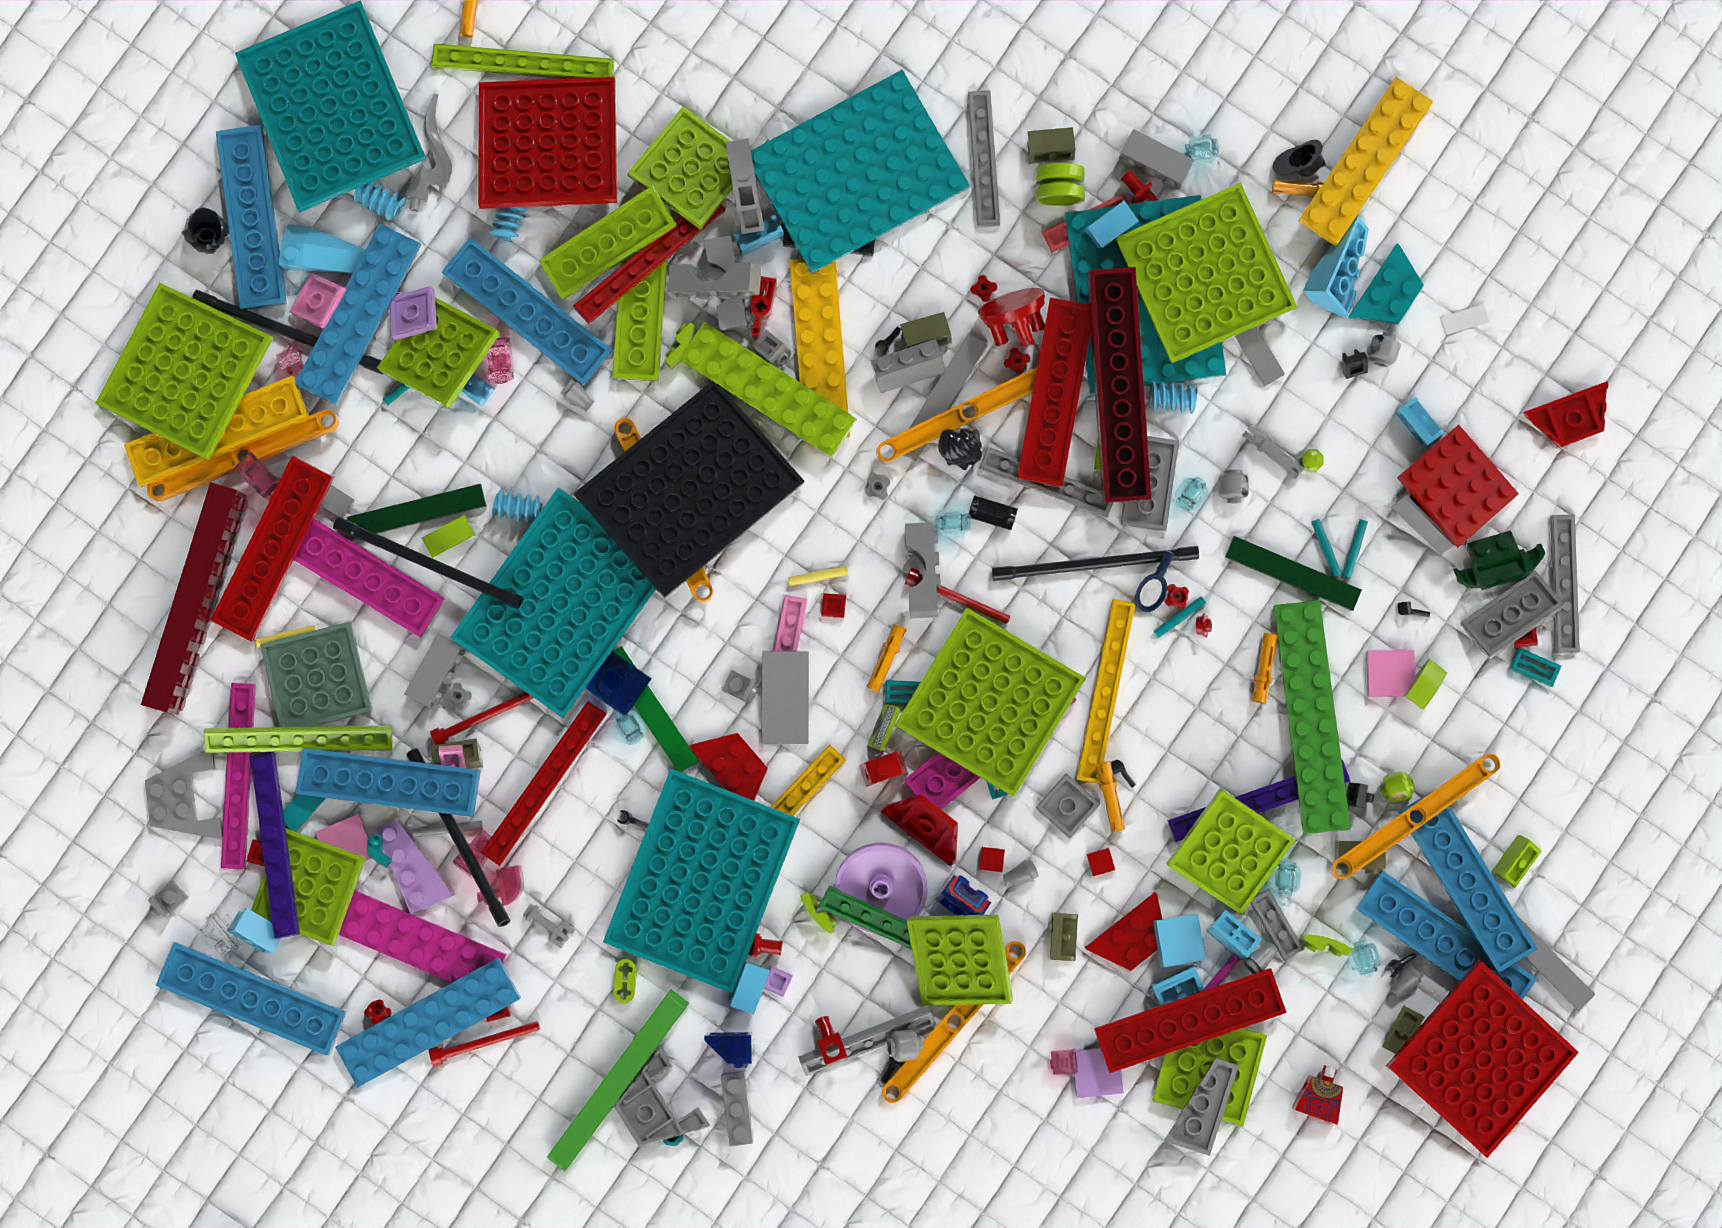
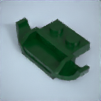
M1510 530L1467 543L1466 548L1472 564L1468 569L1458 570V568H1455L1453 571L1460 584L1470 588L1485 590L1526 578V575L1532 572L1541 562L1545 551L1541 543L1526 552L1524 548L1519 550Z

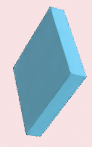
M1198 914L1153 921L1160 967L1206 960Z

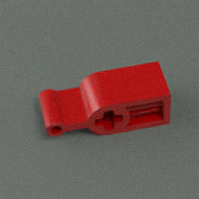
M761 276L760 294L752 295L751 312L756 318L755 325L751 328L753 339H757L761 335L760 327L762 320L767 319L771 315L777 279ZM760 304H764L766 308L762 310V313H759L756 308L760 307Z

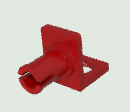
M1132 170L1128 171L1120 179L1133 193L1132 204L1142 203L1146 200H1159L1151 191L1153 185L1151 181L1143 185Z
M756 933L748 955L758 957L760 953L781 955L782 940L762 939L761 933Z
M823 1016L815 1020L822 1038L817 1040L825 1064L830 1065L847 1058L842 1038L839 1032L834 1033L829 1016ZM832 1044L839 1047V1053L835 1057H829L826 1053L827 1047Z

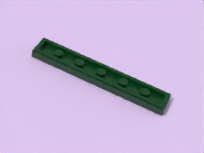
M480 483L348 516L347 520L379 534L487 507L482 484Z
M1233 536L1224 557L1350 611H1354L1362 589L1236 536Z

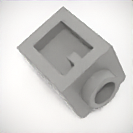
M767 329L751 345L757 353L777 368L786 363L791 355V351Z
M731 669L722 691L747 703L748 699L753 700L758 687L755 686L757 683L755 680Z
M172 880L154 897H150L148 901L151 904L150 909L157 916L169 917L189 897Z

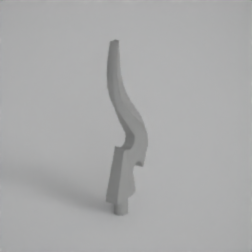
M435 93L425 115L424 129L425 137L436 165L433 169H427L422 165L406 190L405 196L411 198L409 209L413 211H418L420 201L428 202L430 186H439V191L442 193L449 183L452 174L451 160L441 142L436 127L435 114L439 95Z

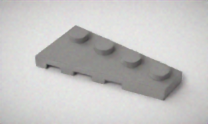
M1214 1058L1164 1141L1210 1156L1238 1065Z

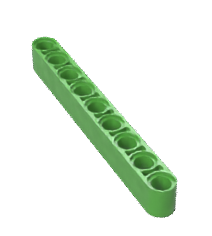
M672 989L669 990L546 1157L564 1172L567 1170L689 1004L687 1000Z

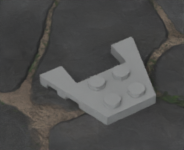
M203 751L145 780L151 827L222 839V818L197 820L192 773L215 770L213 753H205Z
M661 1048L656 1051L651 1061L646 1064L641 1074L614 1106L640 1147L710 1126L699 1107L677 1120L653 1082L654 1079L673 1067Z

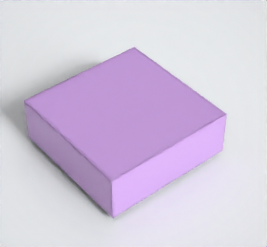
M772 966L764 989L784 997L793 975Z

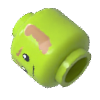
M1404 771L1384 776L1383 785L1379 786L1383 799L1388 798L1391 804L1412 799L1413 793L1416 792L1411 775H1407Z

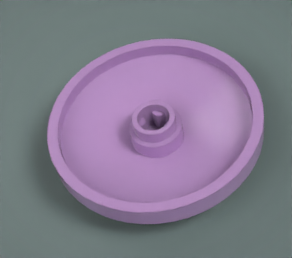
M878 842L857 848L843 860L835 878L834 888L905 920L909 916H919L927 900L928 884L923 866L911 852L892 843ZM853 924L854 926H856L857 928H859V929H861V930H864V931L873 933V932H871V931H869V930H867V929H864V928H862V927H860V926H858V925H856V924Z

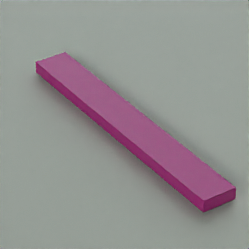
M231 683L229 728L254 727L256 684ZM227 752L221 868L246 869L251 783L250 756H252V752Z

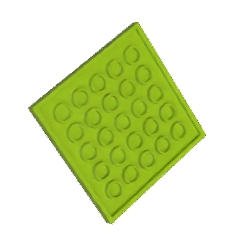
M1241 183L1114 239L1126 266L1136 267L1138 293L1171 364L1298 308Z
M159 282L95 404L210 460L273 337Z
M966 608L895 723V727L1010 796L1015 797L1085 682L1086 677Z

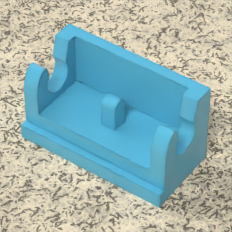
M1123 201L1088 226L1084 231L1097 248H1103L1139 220L1126 202Z
M775 214L763 220L765 228L763 231L742 234L740 231L733 234L743 256L784 236L783 229L779 225Z
M473 373L461 393L483 407L495 388Z
M1416 396L1395 412L1422 448L1428 446L1444 433L1419 403Z
M248 908L239 911L227 929V932L264 954H273L281 940L274 938L273 924Z
M1227 910L1220 913L1214 923L1206 929L1208 934L1241 961L1248 958L1262 940Z
M745 961L733 994L730 993L727 1004L754 1015L770 970Z
M1194 966L1183 969L1150 985L1159 1006L1187 997L1204 988Z

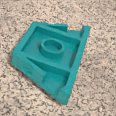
M1398 243L1393 247L1348 318L1365 319L1372 322L1382 321L1397 325L1400 323L1424 284Z

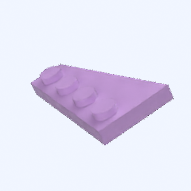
M398 819L375 828L377 834L382 838L385 854L392 858L390 866L410 914L455 896Z

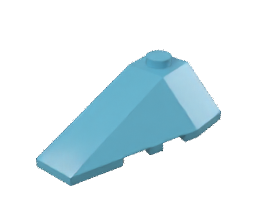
M1356 216L1337 246L1332 244L1315 266L1303 290L1313 304L1341 317L1348 316L1356 297L1357 291L1353 290L1355 278L1360 277L1361 270L1358 269L1359 258L1364 255L1369 228L1359 216Z
M288 224L281 240L279 265L284 270L352 275L365 249L312 226Z

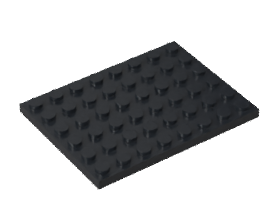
M712 381L578 489L574 496L665 599L801 487L805 481L727 392Z

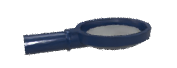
M1166 550L1156 572L1146 576L1140 582L1135 594V603L1141 611H1154L1164 601L1168 589L1164 575L1167 573L1166 571L1175 555L1173 552Z

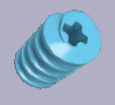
M375 181L355 189L354 200L356 202H361L364 207L369 206L371 211L377 210V214L379 216L385 215V219L388 221L394 219L406 203V197H403L400 201L397 200L399 196L397 192L390 196L391 188H387L383 192L382 183L374 187Z
M525 207L498 208L501 211L496 212L495 217L499 220L492 222L496 229H491L489 233L494 237L512 242L511 237H519L514 232V229L522 228L517 223V220H524V217L519 212L527 211Z
M1155 381L1151 382L1149 405H1153L1154 411L1161 405L1163 412H1165L1169 405L1173 413H1175L1177 406H1180L1181 413L1185 412L1186 407H1189L1190 414L1194 413L1197 402V387L1193 391L1192 385H1188L1184 391L1182 384H1179L1175 390L1173 383H1170L1166 389L1164 382H1161L1158 388Z
M500 488L495 496L492 515H495L498 510L499 517H504L507 512L508 519H512L516 514L517 521H521L525 516V522L530 523L541 512L543 504L540 503L538 495L534 501H531L529 493L525 499H522L521 492H518L517 496L513 497L512 490H509L508 494L504 495V489Z

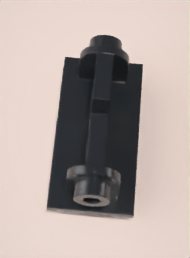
M974 495L968 518L1012 530L1018 508Z

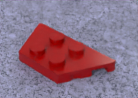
M1608 381L1527 410L1523 414L1559 448L1602 433L1605 430L1604 415L1607 408L1606 392L1609 386Z
M738 733L689 746L725 790L755 800L768 767Z
M922 794L887 804L881 810L884 816L950 867L954 864L957 856L958 822Z
M1156 892L1148 896L1086 945L1085 949L1130 971L1156 952L1158 949L1153 921L1162 920Z

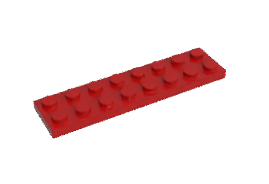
M1051 297L1049 299L1017 479L1063 487L1091 333L1089 304Z
M291 456L210 621L249 641H254L335 478L334 476L295 456Z
M1269 968L1096 1027L1094 1031L1110 1074L1287 1013L1272 969Z

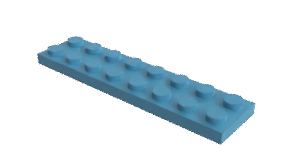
M260 124L216 131L240 309L249 310L287 304L283 270L279 265L280 249L263 127Z
M379 223L345 287L347 291L321 332L295 381L298 387L337 406L421 247L419 242Z
M471 237L441 272L583 386L586 385L613 351Z
M303 748L295 794L474 817L481 771Z
M1422 798L1399 810L1398 814L1400 815ZM1450 806L1411 833L1496 973L1503 971L1538 950ZM1412 810L1410 812V819L1415 823H1419L1422 819L1421 813Z
M1383 870L1380 871L1355 907L1356 910L1457 981L1462 979L1477 960L1482 961L1522 999H1524L1537 978L1515 963L1496 973L1470 931Z
M173 942L155 985L326 1056L330 1054L347 1011L178 942Z
M498 957L382 1020L378 1024L338 1044L335 1048L358 1088L520 1000L521 996L501 959Z

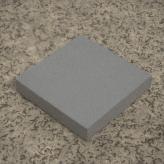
M1065 773L1035 808L1070 839L1100 806V803Z

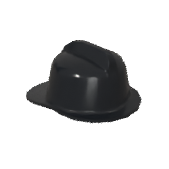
M1317 139L1310 140L1282 152L1273 162L1272 168L1274 173L1278 175L1296 173L1302 177H1309L1315 174L1320 168L1325 166V160L1321 154L1323 149L1321 141Z

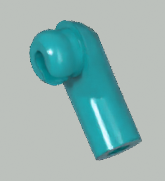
M372 834L367 840L368 856L387 868L392 858L383 853L381 836L379 834Z

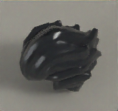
M201 207L190 214L181 233L184 235V239L198 252L214 254L224 244L225 237L229 234V226L215 211Z
M966 428L961 429L960 433L950 429L943 430L939 438L938 449L947 465H957L962 470H967L969 465L973 466L978 460L980 461L982 457L980 433L978 429L971 431Z

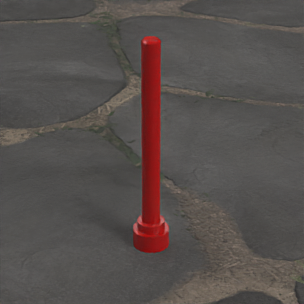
M911 567L904 584L913 588V586L918 585L922 581L923 574H920L919 570ZM942 585L941 587H936L937 594L1005 624L1009 622L1010 615Z
M524 692L449 728H435L430 731V735L435 745L445 744L449 737L523 704L534 697Z
M536 1021L444 1049L438 1046L428 1049L433 1067L442 1065L449 1057L540 1030V1025Z

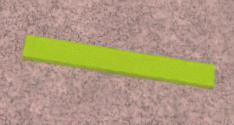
M434 43L431 66L432 68L567 79L613 77L615 61L611 58Z
M392 725L205 728L203 731L205 753L302 751L303 748L325 751L393 749Z

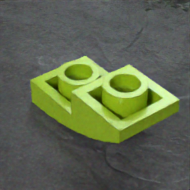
M692 322L688 325L683 324L676 331L677 336L675 340L679 346L677 348L676 346L672 347L665 355L667 358L664 361L671 370L679 364L681 357L694 337L696 329Z
M463 515L421 539L433 558L476 534L467 517Z
M1428 658L1416 674L1415 681L1403 696L1421 710H1424L1441 686L1448 672Z
M809 892L800 895L804 906L812 918L825 931L830 934L834 933L833 927L837 926L833 914H828L825 910L817 913L816 909L819 908V904L815 895L810 896Z
M1302 934L1300 939L1305 941L1303 946L1313 952L1316 950L1324 951L1328 945L1330 946L1328 951L1340 957L1341 954L1348 956L1353 949L1344 943L1324 936Z

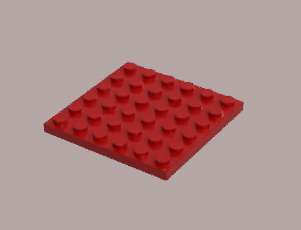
M615 77L479 82V209L617 203Z
M1477 960L1385 1066L1482 1155L1488 1158L1579 1052L1482 961Z

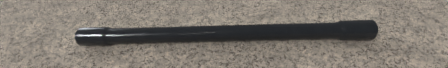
M196 289L193 293V299L222 313L308 346L314 347L319 338L249 310L240 309L236 305L220 300ZM363 355L359 365L384 375V373L377 369L382 360L370 355Z
M340 516L336 518L333 524V529L368 542L496 598L513 608L519 609L523 603L524 597L499 588L364 529Z
M1198 546L1168 550L1175 554L1172 561L1199 559ZM1166 550L1023 566L993 567L992 578L993 581H1002L1019 577L1161 562Z
M417 748L410 750L406 754L409 761L426 763ZM438 813L484 897L497 926H506L511 920L493 891L452 814Z

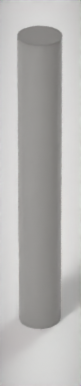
M482 820L457 823L462 832L483 830ZM445 825L412 829L414 838L449 834Z

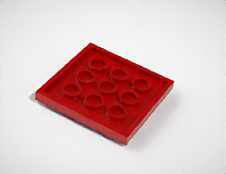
M1459 424L1397 477L1457 548L1463 545L1519 495L1516 489Z

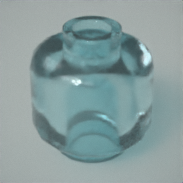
M1211 134L1193 135L1190 137L1189 144H1185V155L1192 158L1195 165L1213 163L1215 158L1219 157L1218 139H1214Z
M1199 477L1185 478L1175 491L1176 504L1188 512L1200 509L1209 495L1206 482Z
M944 508L940 512V516L936 517V529L940 530L944 537H963L971 528L970 514L966 513L963 508Z
M622 710L614 716L615 720L611 725L612 730L621 743L634 745L644 738L646 727L637 712Z
M1282 860L1271 874V887L1278 891V895L1292 896L1293 892L1300 890L1302 870L1296 866V862Z
M1366 940L1352 943L1354 948L1348 955L1352 970L1359 972L1360 976L1378 971L1377 967L1381 965V959L1377 946L1374 943L1367 944Z

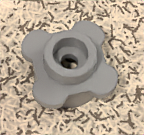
M870 475L868 478L869 486L865 490L868 497H879L881 500L886 499L888 496L887 487L890 485L889 478L884 477L882 479L876 475Z
M459 682L454 683L453 688L444 694L445 701L451 702L456 710L463 709V705L467 700L472 698V693L462 688V684Z

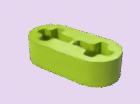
M628 958L620 960L615 967L614 997L620 1003L631 1001L636 991L637 965ZM625 962L633 969L631 972H628L627 979H624V972L620 971V967L624 966ZM623 982H627V990L631 991V995H627L626 999H622V995L618 994V990L623 988Z

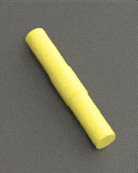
M847 566L792 576L788 577L790 586L849 574Z
M311 625L256 639L257 648H260V644L314 631L316 627Z

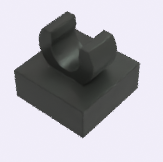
M1354 349V355L1348 357L1346 353H1342L1343 374L1346 379L1368 373V358L1365 352L1360 353L1359 350Z
M1349 782L1346 794L1347 805L1364 808L1365 802L1373 803L1375 794L1367 792L1368 785Z

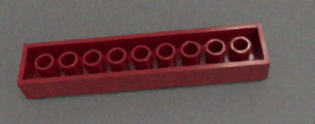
M1136 267L1089 270L1086 274L1102 503L1150 500L1152 497Z
M212 482L209 484L140 704L142 706L179 715V712L183 711L186 698L184 696L186 689H189L192 685L193 676H191L193 667L198 665L200 659L198 651L200 645L204 644L207 637L206 625L207 622H211L210 619L214 613L212 609L214 600L217 601L220 595L221 588L219 584L221 578L224 579L227 573L226 561L228 556L231 557L233 553L234 543L232 542L235 534L237 535L241 528L240 516L241 513L246 511L248 505L247 495L236 489Z

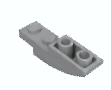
M749 138L726 142L741 232L746 234L763 231L765 228Z

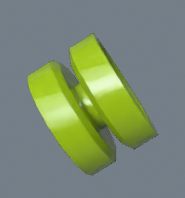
M1051 163L1035 168V182L1040 185L1035 188L1036 203L1047 206H1067L1084 202L1085 188L1080 185L1085 179V171L1082 165Z

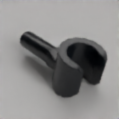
M897 326L885 340L876 342L875 349L881 343H885L886 349L881 354H886L890 349L889 344L901 329Z
M1411 602L1398 603V613L1400 615L1430 617V612L1412 609Z
M1120 760L1111 762L1113 774L1121 772L1123 778L1133 788L1136 784L1128 775L1123 762Z
M620 811L627 814L626 821L623 822L617 819L620 824L627 825L631 823L647 829L649 823L632 817L629 811Z
M1412 953L1399 961L1393 959L1385 966L1384 970L1389 967L1392 968L1394 972L1390 977L1393 978L1402 970L1405 964L1415 959L1416 955Z
M889 1057L890 1064L880 1081L886 1083L895 1067L903 1062L894 1063L893 1057Z

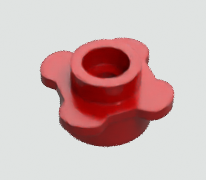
M980 275L977 283L971 286L970 291L973 295L981 298V301L988 302L992 293L997 291L998 286L995 282H990L985 275Z
M1014 347L1010 349L1008 359L1004 360V366L1015 371L1016 374H1022L1026 363L1030 362V355L1019 352L1018 348Z
M1175 584L1168 585V595L1164 600L1165 604L1184 609L1188 600V588L1176 587Z
M1202 614V616L1196 617V634L1208 638V632H1212V620L1208 619V615Z
M380 999L371 1002L364 1011L365 1017H369L373 1025L378 1024L392 1014L391 1009L386 1008L383 1000Z

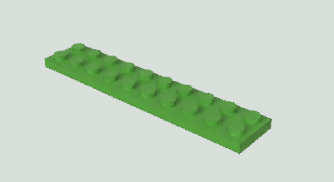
M1320 600L1274 605V617L1278 635L1277 640L1303 835L1350 830Z

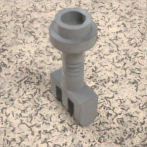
M530 904L523 913V916L526 917L525 920L529 922L533 919L552 933L548 940L557 947L562 948L564 944L557 940L558 936L567 941L569 936L562 931L566 929L569 933H573L575 929L563 920L557 926L538 912L539 906Z

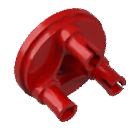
M1041 288L1013 291L999 296L979 308V318L990 328L995 346L1004 345L1009 341L1003 326L1006 323L1011 324L1012 328H1015L1021 347L1028 346L1027 342L1030 345L1034 343L1028 324L1030 323L1032 332L1041 331L1045 327L1040 309L1045 304L1044 291Z

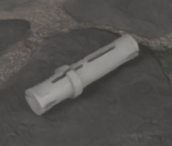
M1252 424L1247 429L1254 436L1246 430L1242 434L1243 437L1258 447L1257 450L1260 453L1264 452L1294 479L1299 474L1292 469L1293 467L1300 473L1304 470V467L1271 442L1272 439L1269 436L1265 437Z

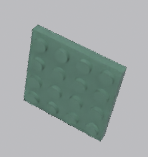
M350 621L260 644L280 727H313L373 711Z

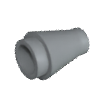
M572 379L560 392L564 396L563 399L580 407L585 412L595 402L580 383Z
M1024 860L1002 876L1006 886L1009 888L1014 885L1033 882L1035 878L1039 877V874L1032 860L1027 862Z
M1267 942L1264 946L1251 953L1246 958L1247 960L1244 962V965L1252 974L1263 971L1267 968L1278 950L1271 942Z
M1409 963L1406 967L1403 966L1390 990L1401 998L1421 983V978L1424 975Z

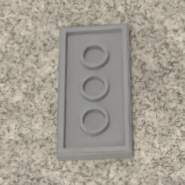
M1147 436L1152 499L1124 501L1120 525L1166 532L1179 441Z
M1534 570L1526 578L1517 582L1462 621L1461 626L1490 660L1561 610L1565 604L1537 571Z
M762 651V744H809V651Z

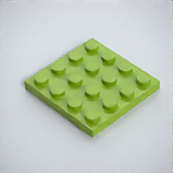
M683 106L628 171L627 176L644 189L653 186L663 203L701 230L733 190L726 142H730V140Z
M435 297L437 329L395 340L377 369L449 409L500 332Z
M1220 788L1166 864L1242 915L1296 839Z
M286 828L300 934L330 946H335L366 857ZM265 871L251 911L272 923Z
M999 915L909 916L907 925L922 1005L1012 1003L1013 994Z
M1242 1028L1164 1055L1152 1101L1184 1109L1214 1058L1221 1060L1232 1058L1239 1062L1237 1069L1239 1073L1234 1078L1222 1121L1244 1126L1267 1035Z

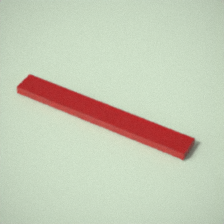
M721 204L701 230L681 216L675 221L676 227L641 249L574 304L573 309L589 325L720 217L726 209Z
M590 701L586 702L480 852L482 855L498 866L503 863L607 713Z

